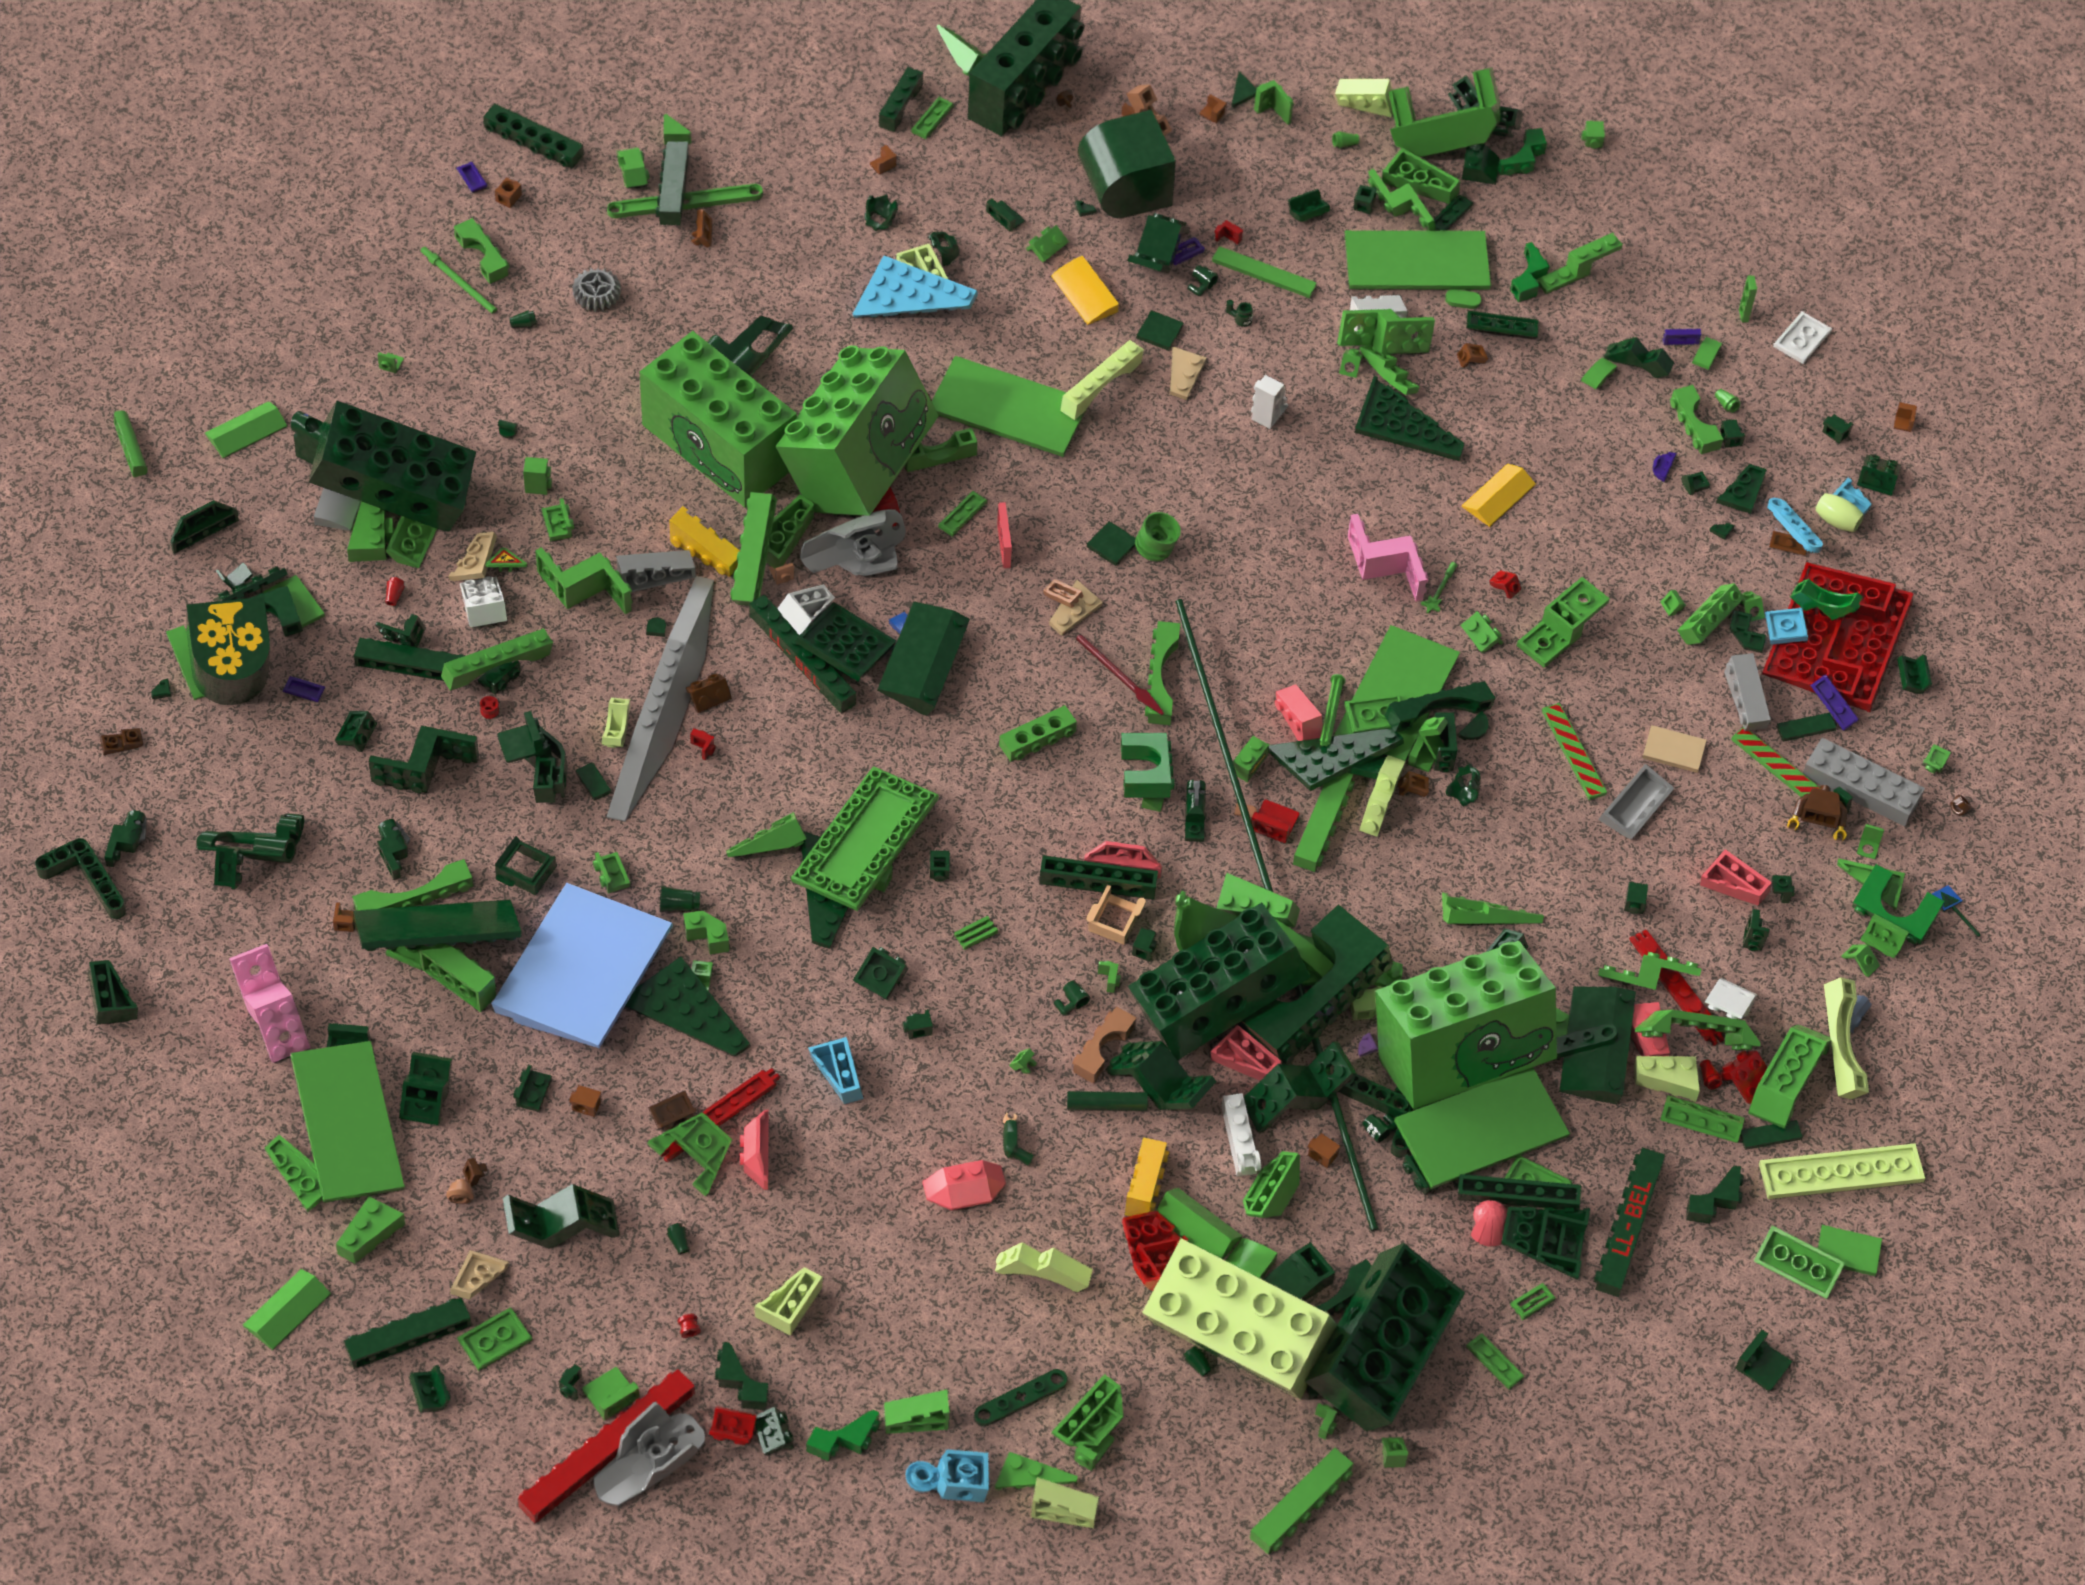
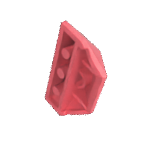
M1106 841L1086 854L1084 861L1158 871L1157 878L1161 877V864L1145 846Z
M764 1110L744 1127V1135H740V1147H744V1153H740V1165H744V1172L764 1190H768L769 1110Z
M984 1160L944 1167L922 1182L927 1200L949 1210L991 1203L1006 1185L1001 1165Z

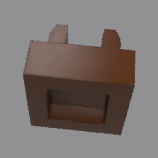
M475 1158L467 1159L462 1171L466 1181L471 1186L477 1185L481 1177L485 1176L484 1172H487L488 1169L485 1163L477 1164Z

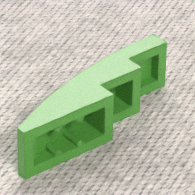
M1373 345L1360 346L1359 350L1369 364L1388 383L1405 395L1418 393L1420 386L1407 379L1409 372L1396 366V357L1390 354H1380Z
M184 625L166 631L167 638L173 648L174 655L193 699L197 700L205 697L196 687L192 677L187 631Z
M1276 919L1277 923L1296 946L1308 972L1312 971L1321 979L1332 969L1334 964L1324 954L1294 930Z

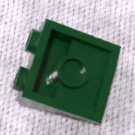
M872 947L853 981L883 999L888 1000L894 988L900 984L909 968L905 965L906 961L896 956L894 959L889 956L890 952L884 948L876 949Z

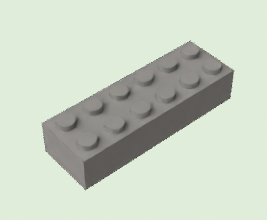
M1821 738L1803 771L1807 778L1820 785H1828L1832 791L1840 786L1853 797L1852 801L1903 826H1906L1925 790L1924 787L1824 738Z

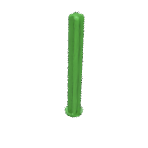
M1334 674L1330 679L1332 685L1320 737L1321 746L1327 747L1331 743L1341 690L1346 681L1345 677L1340 674Z

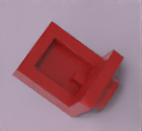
M1225 220L1221 225L1219 224L1214 231L1216 242L1223 236L1237 245L1242 241L1243 230L1228 220Z
M1500 570L1489 580L1492 587L1504 590L1509 599L1513 598L1521 590L1517 574Z
M693 728L690 733V743L702 748V759L706 760L709 755H713L716 749L714 736L709 735L703 730Z

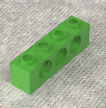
M1736 584L1721 585L1677 630L1687 645L1701 643L1744 599Z
M1066 705L1000 735L999 746L1010 762L1021 760L1028 753H1036L1043 746L1053 745L1063 737L1072 736L1076 732L1077 721Z

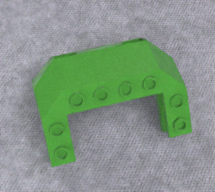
M1493 67L1477 70L1472 73L1480 106L1416 120L1409 86L1389 91L1396 124L1395 127L1390 129L1395 145L1406 149L1418 157H1423L1487 142L1500 122V99Z

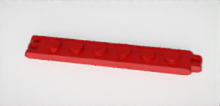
M1643 930L1642 934L1637 933L1635 935L1636 938L1634 936L1629 937V940L1642 957L1643 955H1648V952L1660 954V959L1667 960L1666 954L1648 930ZM1661 967L1659 980L1683 1011L1711 1015L1679 971ZM1697 1029L1704 1040H1710L1713 1046L1718 1044L1717 1039L1720 1043L1724 1041L1723 1032H1716L1715 1029Z
M770 1068L768 1071L761 1070L708 1107L703 1113L719 1127L772 1090L777 1085L776 1082L781 1076L778 1073L775 1074L776 1071L773 1068ZM673 1142L661 1157H664L667 1163L685 1150L676 1142Z

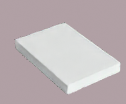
M1801 312L1778 338L1773 347L1804 364L1831 333L1832 328Z

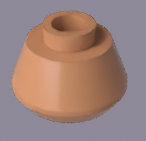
M457 1179L451 1183L446 1197L455 1204H468L474 1199L471 1185L466 1180Z

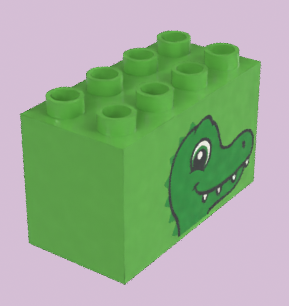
M691 331L639 371L642 425L744 508L747 507V499L750 498L751 492L764 493L789 473L776 445L785 434L786 426L796 419L797 413L694 331Z
M851 345L840 351L838 354L839 359L832 369L822 376L821 384L814 394L804 401L803 409L796 419L786 426L785 434L776 445V448L802 496L814 503L815 513L870 516L939 415L905 350L887 349L884 346L875 349L858 348L855 345Z
M1520 941L1504 943L1499 948L1479 955H1469L1456 963L1444 967H1435L1428 970L1427 973L1407 980H1397L1389 986L1375 990L1379 1061L1413 1109L1557 1059L1556 988Z

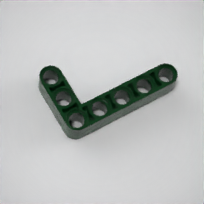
M74 839L39 856L35 860L38 876L42 879H50L78 865L108 915L113 919H120L125 915L126 909L122 896L86 839Z
M1358 1074L1338 1091L1380 1112L1389 1113L1393 1118L1422 1108L1413 1109L1404 1095ZM1398 1129L1392 1140L1391 1153L1397 1158H1403L1410 1149ZM1396 1145H1402L1404 1148H1399Z

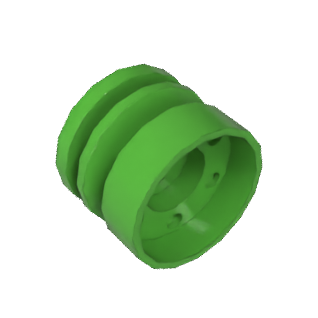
M1151 513L1144 520L1135 538L1137 551L1147 560L1155 562L1165 560L1171 554L1180 537L1181 529L1179 523L1167 513Z

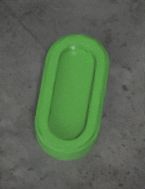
M1451 289L1447 291L1445 301L1450 306L1476 309L1480 306L1481 297L1476 292Z

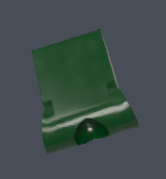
M302 411L294 413L291 419V429L295 432V454L297 457L313 464L323 422Z

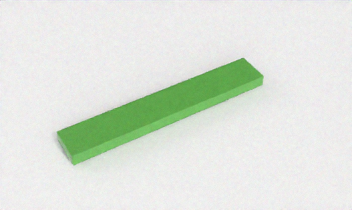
M1220 246L1212 258V262L1307 298L1311 297L1317 285V282Z

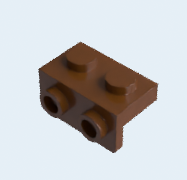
M711 674L707 677L708 679L694 681L690 684L691 686L686 687V691L690 694L697 713L732 699L725 677L720 674Z
M685 1090L648 1107L657 1128L664 1127L665 1130L676 1126L675 1121L682 1119L684 1122L694 1117L692 1113L697 1111L696 1107L693 1108Z

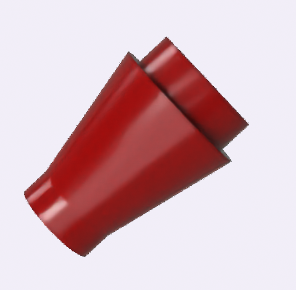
M391 577L387 581L385 601L387 605L396 606L405 588L402 579Z
M1703 1060L1699 1066L1704 1085L1708 1089L1720 1087L1722 1084L1721 1074L1712 1065L1710 1060Z

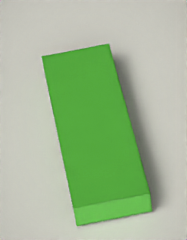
M938 97L914 125L911 132L927 139L954 107V104Z
M1754 275L1747 277L1740 302L1739 313L1742 323L1749 322L1757 292Z
M972 491L938 524V528L953 537L987 504V500Z
M1482 1333L1467 1344L1466 1347L1508 1390L1524 1378V1375Z

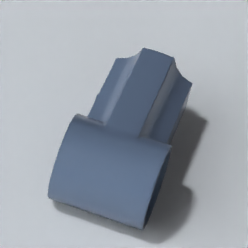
M1857 995V1001L1851 1017V1033H1854L1855 1027L1860 1025L1863 1016L1872 1005L1864 995Z

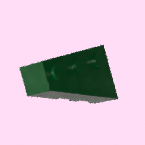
M110 960L89 962L88 977L97 1025L137 1020L138 1006L132 1001L127 988L125 989L121 978Z

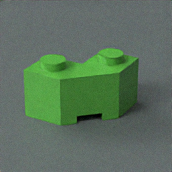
M638 147L616 151L625 187L648 184L647 180L650 178L648 169H645L643 163V151H640Z
M703 910L683 913L687 941L707 938L710 955L729 952V939L725 923Z

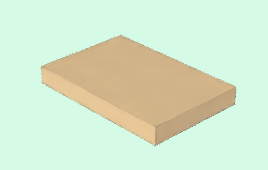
M1651 725L1642 758L1698 773L1706 739Z

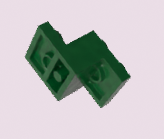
M418 1052L411 1054L409 1074L403 1081L399 1119L439 1125L442 1104L449 1092L452 1067L451 1058Z

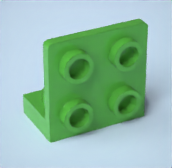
M614 1367L582 1388V1391L604 1421L640 1398L639 1387L635 1382L629 1384L617 1367Z

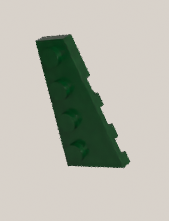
M272 567L268 569L269 573L263 576L262 574L255 575L251 578L252 581L246 584L241 582L234 586L235 589L231 591L226 589L217 594L218 597L214 598V601L241 599L245 597L244 593L254 592L260 589L261 585H268L288 575L284 567Z

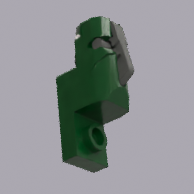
M1189 780L1187 782L1185 841L1204 842L1206 783L1202 780Z
M129 811L122 825L114 824L104 856L106 866L114 867L116 861L120 860L121 851L135 853L139 843L146 840L147 818L143 812Z
M388 819L378 825L381 840L377 841L378 851L393 880L401 878L400 871L402 866L399 860L408 857L410 838L397 821Z

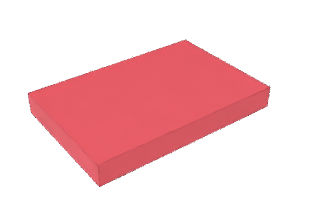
M1001 502L998 504L997 528L1003 568H1011L1012 545L1006 502Z

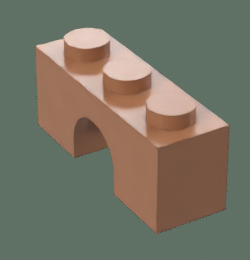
M1138 85L1126 93L1135 113L1152 110L1164 136L1172 131L1166 116L1159 115L1153 108L1152 103L1157 101V97L1151 85Z

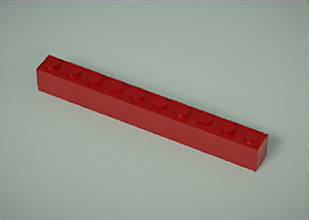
M679 1369L667 1374L659 1385L652 1386L643 1398L636 1399L628 1410L620 1412L612 1423L604 1425L596 1436L589 1437L581 1448L573 1450L567 1459L562 1463H557L549 1474L541 1476L534 1486L522 1491L518 1498L519 1508L536 1524L616 1458L620 1438L626 1428L652 1403L657 1402L670 1415L695 1394V1385Z

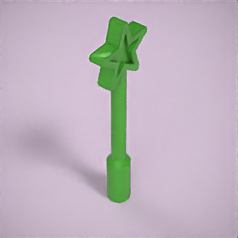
M1455 562L1450 563L1434 597L1432 598L1429 595L1428 601H1421V605L1427 607L1426 613L1432 610L1440 612L1438 605L1441 603V599H1438L1457 568Z

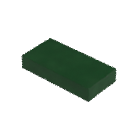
M593 762L575 770L576 775L594 801L611 793V789Z

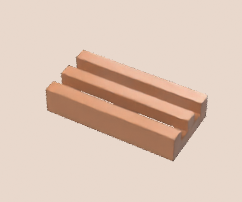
M1054 579L1043 590L1044 595L1070 608L1074 607V602L1077 603L1079 601L1078 598L1084 596L1081 590L1057 579Z

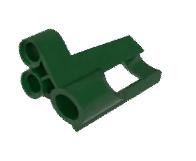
M759 316L730 344H727L717 335H713L707 342L745 373L752 376L793 330V325ZM763 331L779 334L764 352H757L752 348V343Z
M282 814L279 823L276 825V833L205 831L197 837L196 848L198 850L216 851V841L254 844L253 849L241 848V854L253 860L290 863L295 856L296 845L299 843L303 832L304 815Z

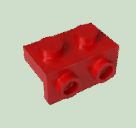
M716 1406L709 1435H712L716 1440H734V1443L738 1445L749 1444L753 1438L757 1415Z

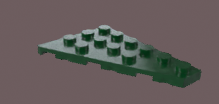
M1373 376L1354 433L1460 461L1464 442L1455 438L1451 432L1443 430L1439 427V423L1430 416L1425 415L1419 408H1414L1405 397L1395 392L1389 385L1385 386L1378 380L1377 376Z
M804 831L806 839L803 840L804 843L801 845L803 861L821 838L820 836ZM806 888L811 941L813 944L830 949L849 907Z
M681 956L636 987L625 1007L638 1014L671 1027L733 1057L750 1047L748 1040Z

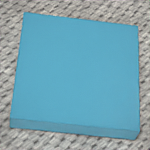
M1802 608L1765 612L1770 644L1808 641Z

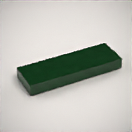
M1459 194L1434 218L1436 228L1434 231H1447L1473 206L1474 202Z
M1830 712L1777 723L1776 726L1783 742L1836 731L1837 728Z
M1797 1120L1789 1121L1786 1128L1771 1124L1743 1129L1740 1134L1745 1150L1798 1141L1803 1138Z

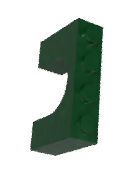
M288 586L279 587L251 597H264L266 613L273 614L278 618L285 637L303 631Z

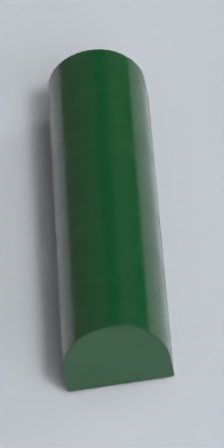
M1067 1092V1110L1147 1111L1148 1093Z

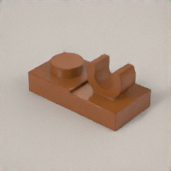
M704 209L697 211V231L692 232V236L695 239L691 240V242L697 246L702 243L705 247H711L712 218Z
M1773 529L1769 547L1805 556L1806 550L1803 548V545L1799 544L1788 531Z

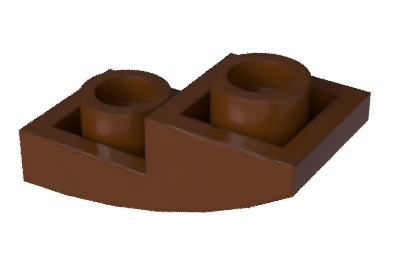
M140 728L121 729L120 734L101 735L100 737L103 755L136 749L144 744Z

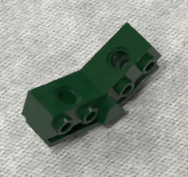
M1467 75L1452 84L1456 92L1453 94L1449 92L1448 96L1458 111L1480 106L1475 84ZM1459 97L1463 98L1464 102L1466 103L1465 106L1461 104L1462 102L1459 99ZM1500 106V122L1498 125L1506 126V129L1496 127L1492 135L1513 138L1514 134L1511 131L1512 129L1520 130L1524 113L1516 108Z
M540 726L538 732L542 731L545 743H542L544 753L526 758L525 760L535 768L533 790L536 803H554L556 794H561V798H565L567 758L562 744ZM551 752L560 758V766H557L556 759L552 756Z

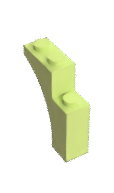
M1387 755L1369 798L1359 831L1378 836L1391 798L1405 765L1404 760Z
M1023 1242L1001 1252L996 1259L997 1266L995 1269L1000 1274H1024L1044 1278L1076 1292L1088 1287L1093 1270L1055 1248L1041 1253Z

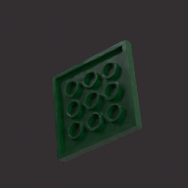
M833 602L797 637L795 643L859 682L894 647L896 640Z

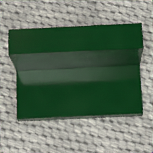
M991 198L986 202V212L1009 232L1026 221L1002 200L997 203Z

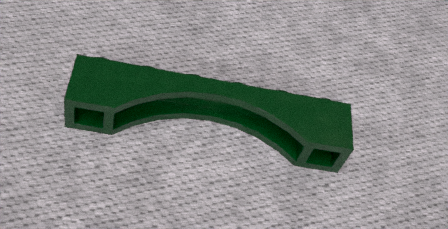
M1485 681L1474 682L1463 687L1458 686L1454 689L1441 690L1437 693L1425 694L1416 698L1411 697L1404 701H1394L1389 704L1384 716L1395 732H1401L1411 729L1413 724L1428 712L1438 709H1459L1475 714L1491 709L1496 698Z
M1364 1259L1350 1268L1348 1277L1338 1293L1316 1308L1330 1316L1335 1312L1337 1314L1342 1313L1352 1301L1372 1265L1369 1261Z

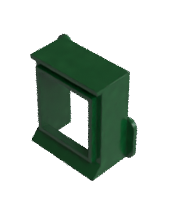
M515 836L495 863V878L510 887L516 885L536 896L556 869V857H552L522 842ZM517 851L542 864L532 879L507 867V864Z

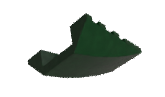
M1508 1207L1501 1244L1578 1280L1582 1262L1580 1261L1582 1245L1591 1208H1583V1210L1565 1208L1564 1210H1559L1551 1207H1545V1209Z

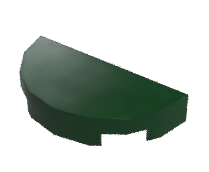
M1481 711L1458 733V737L1463 740H1479L1488 731L1489 721L1487 716Z

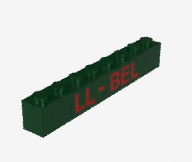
M765 595L749 603V616L841 714L856 705V692L829 663L795 643L799 634Z
M1643 1147L1640 1154L1636 1153L1632 1164L1636 1166L1635 1170H1630L1627 1179L1630 1185L1629 1187L1625 1186L1621 1197L1625 1199L1624 1203H1619L1616 1215H1619L1618 1221H1613L1610 1230L1614 1232L1613 1236H1608L1605 1248L1608 1249L1607 1254H1602L1599 1263L1602 1269L1601 1271L1597 1270L1593 1281L1597 1283L1595 1290L1619 1298L1665 1154Z

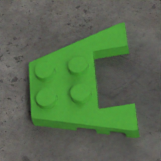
M702 1112L671 1130H667L661 1135L650 1139L647 1144L661 1156L673 1142H676L705 1169L692 1185L706 1196L710 1191L732 1139Z

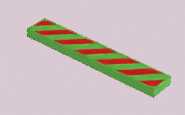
M1560 703L1542 708V713L1588 800L1605 796L1607 791Z
M1743 727L1732 736L1731 740L1800 797L1806 793L1810 794L1812 788H1820L1751 731H1745Z

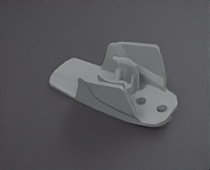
M894 509L881 510L871 513L870 516L864 515L834 527L804 542L800 559L813 573L835 565L841 566V568L854 575L863 576L895 570L898 568V560L894 547L903 541L906 534L902 515Z
M657 1402L652 1403L626 1428L620 1438L616 1458L594 1476L595 1490L599 1500L609 1505L620 1506L652 1487L685 1464L698 1452L705 1443L704 1430L691 1415L679 1413L669 1417ZM688 1429H693L694 1432H693V1433H687V1430H688ZM672 1441H678L677 1445H675V1446H674V1444L671 1443V1442H672Z

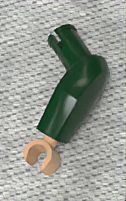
M1006 1113L1003 1119L1004 1154L1008 1159L1015 1158L1029 1166L1034 1154L1019 1147L1017 1115L1014 1114L1013 1119L1008 1118V1113Z

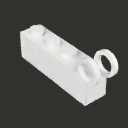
M1243 1093L1223 1096L1221 1107L1237 1176L1257 1174V1171L1261 1170V1160L1259 1152L1255 1150Z

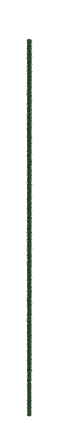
M1177 599L1175 603L1264 889L1273 892L1182 599ZM1302 983L1295 987L1298 998H1301L1305 994ZM1319 1037L1312 1040L1317 1057L1323 1052ZM1335 1094L1330 1099L1370 1230L1371 1232L1377 1231L1379 1228L1337 1094Z

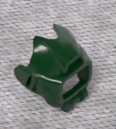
M887 194L875 198L873 195H870L866 202L865 225L872 227L875 231L890 227L898 210L897 200L891 203ZM876 213L886 220L879 224L870 217Z
M936 231L929 235L928 239L931 240L932 247L937 248L940 252L943 267L950 265L960 253L955 237L948 235L946 232ZM946 241L949 246L943 247L941 242Z
M1472 764L1458 767L1459 772L1446 788V795L1458 799L1463 807L1470 802L1475 803L1480 792L1479 786L1482 782L1480 772ZM1472 773L1469 785L1466 786L1462 776Z

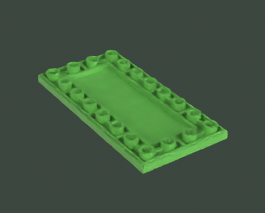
M1345 230L1349 289L1490 290L1491 283L1485 231Z
M958 356L953 358L931 401L939 416L1064 457L1085 412L1074 420L1060 411L1063 395L1067 392Z
M1390 625L1352 700L1400 694L1402 701L1411 697L1416 698L1425 694L1437 693L1443 689L1460 652ZM1431 712L1421 716L1411 729L1397 732L1404 738V744L1386 752L1385 755L1406 762L1418 738L1419 729L1428 719ZM1347 713L1342 718L1334 736L1352 734Z
M873 766L791 877L792 882L858 911L938 801L939 795Z
M371 1041L291 1053V1061L323 1202L404 1190V1182Z
M1533 1067L1398 1116L1394 1120L1430 1189L1459 1179L1460 1174H1472L1566 1138L1570 1134Z

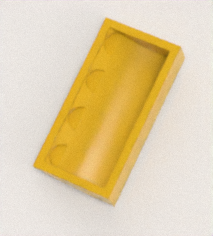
M1083 255L1065 264L1051 275L1087 325L1118 312L1119 303Z

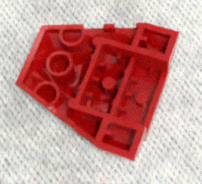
M1157 1210L1123 1217L1122 1219L1134 1270L1144 1286L1152 1292L1181 1239L1173 1231L1175 1226ZM1185 1235L1182 1236V1239L1188 1242L1189 1239Z

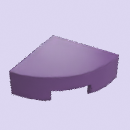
M1367 1033L1364 1035L1358 1045L1359 1057L1378 1051V1047L1371 1034Z

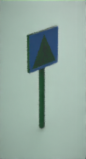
M1949 885L1932 893V895L1945 901L1942 909L1944 912L1952 908L1975 935L1980 937V933L1955 907L1962 900Z

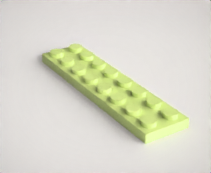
M1916 1144L1760 1160L1759 1162L1768 1199L1921 1183L1925 1180Z

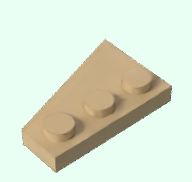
M1173 347L1170 395L1185 400L1188 399L1206 362V357Z
M495 532L477 533L466 549L468 553L463 559L458 561V567L455 572L449 574L448 577L451 581L485 578L488 569L486 562L491 558L497 538Z
M1076 580L1072 587L1081 590L1084 596L1078 598L1079 601L1077 603H1073V608L1060 604L1049 621V625L1061 636L1103 604L1099 598L1078 580Z
M470 1250L451 1287L450 1294L470 1300L508 1268L509 1262Z

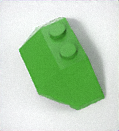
M1282 1151L1278 1155L1279 1157L1273 1159L1261 1169L1243 1199L1247 1216L1267 1218L1282 1215L1300 1184L1299 1153Z
M1104 1374L1055 1427L1051 1434L1067 1446L1082 1444L1085 1447H1098L1123 1419L1121 1386Z

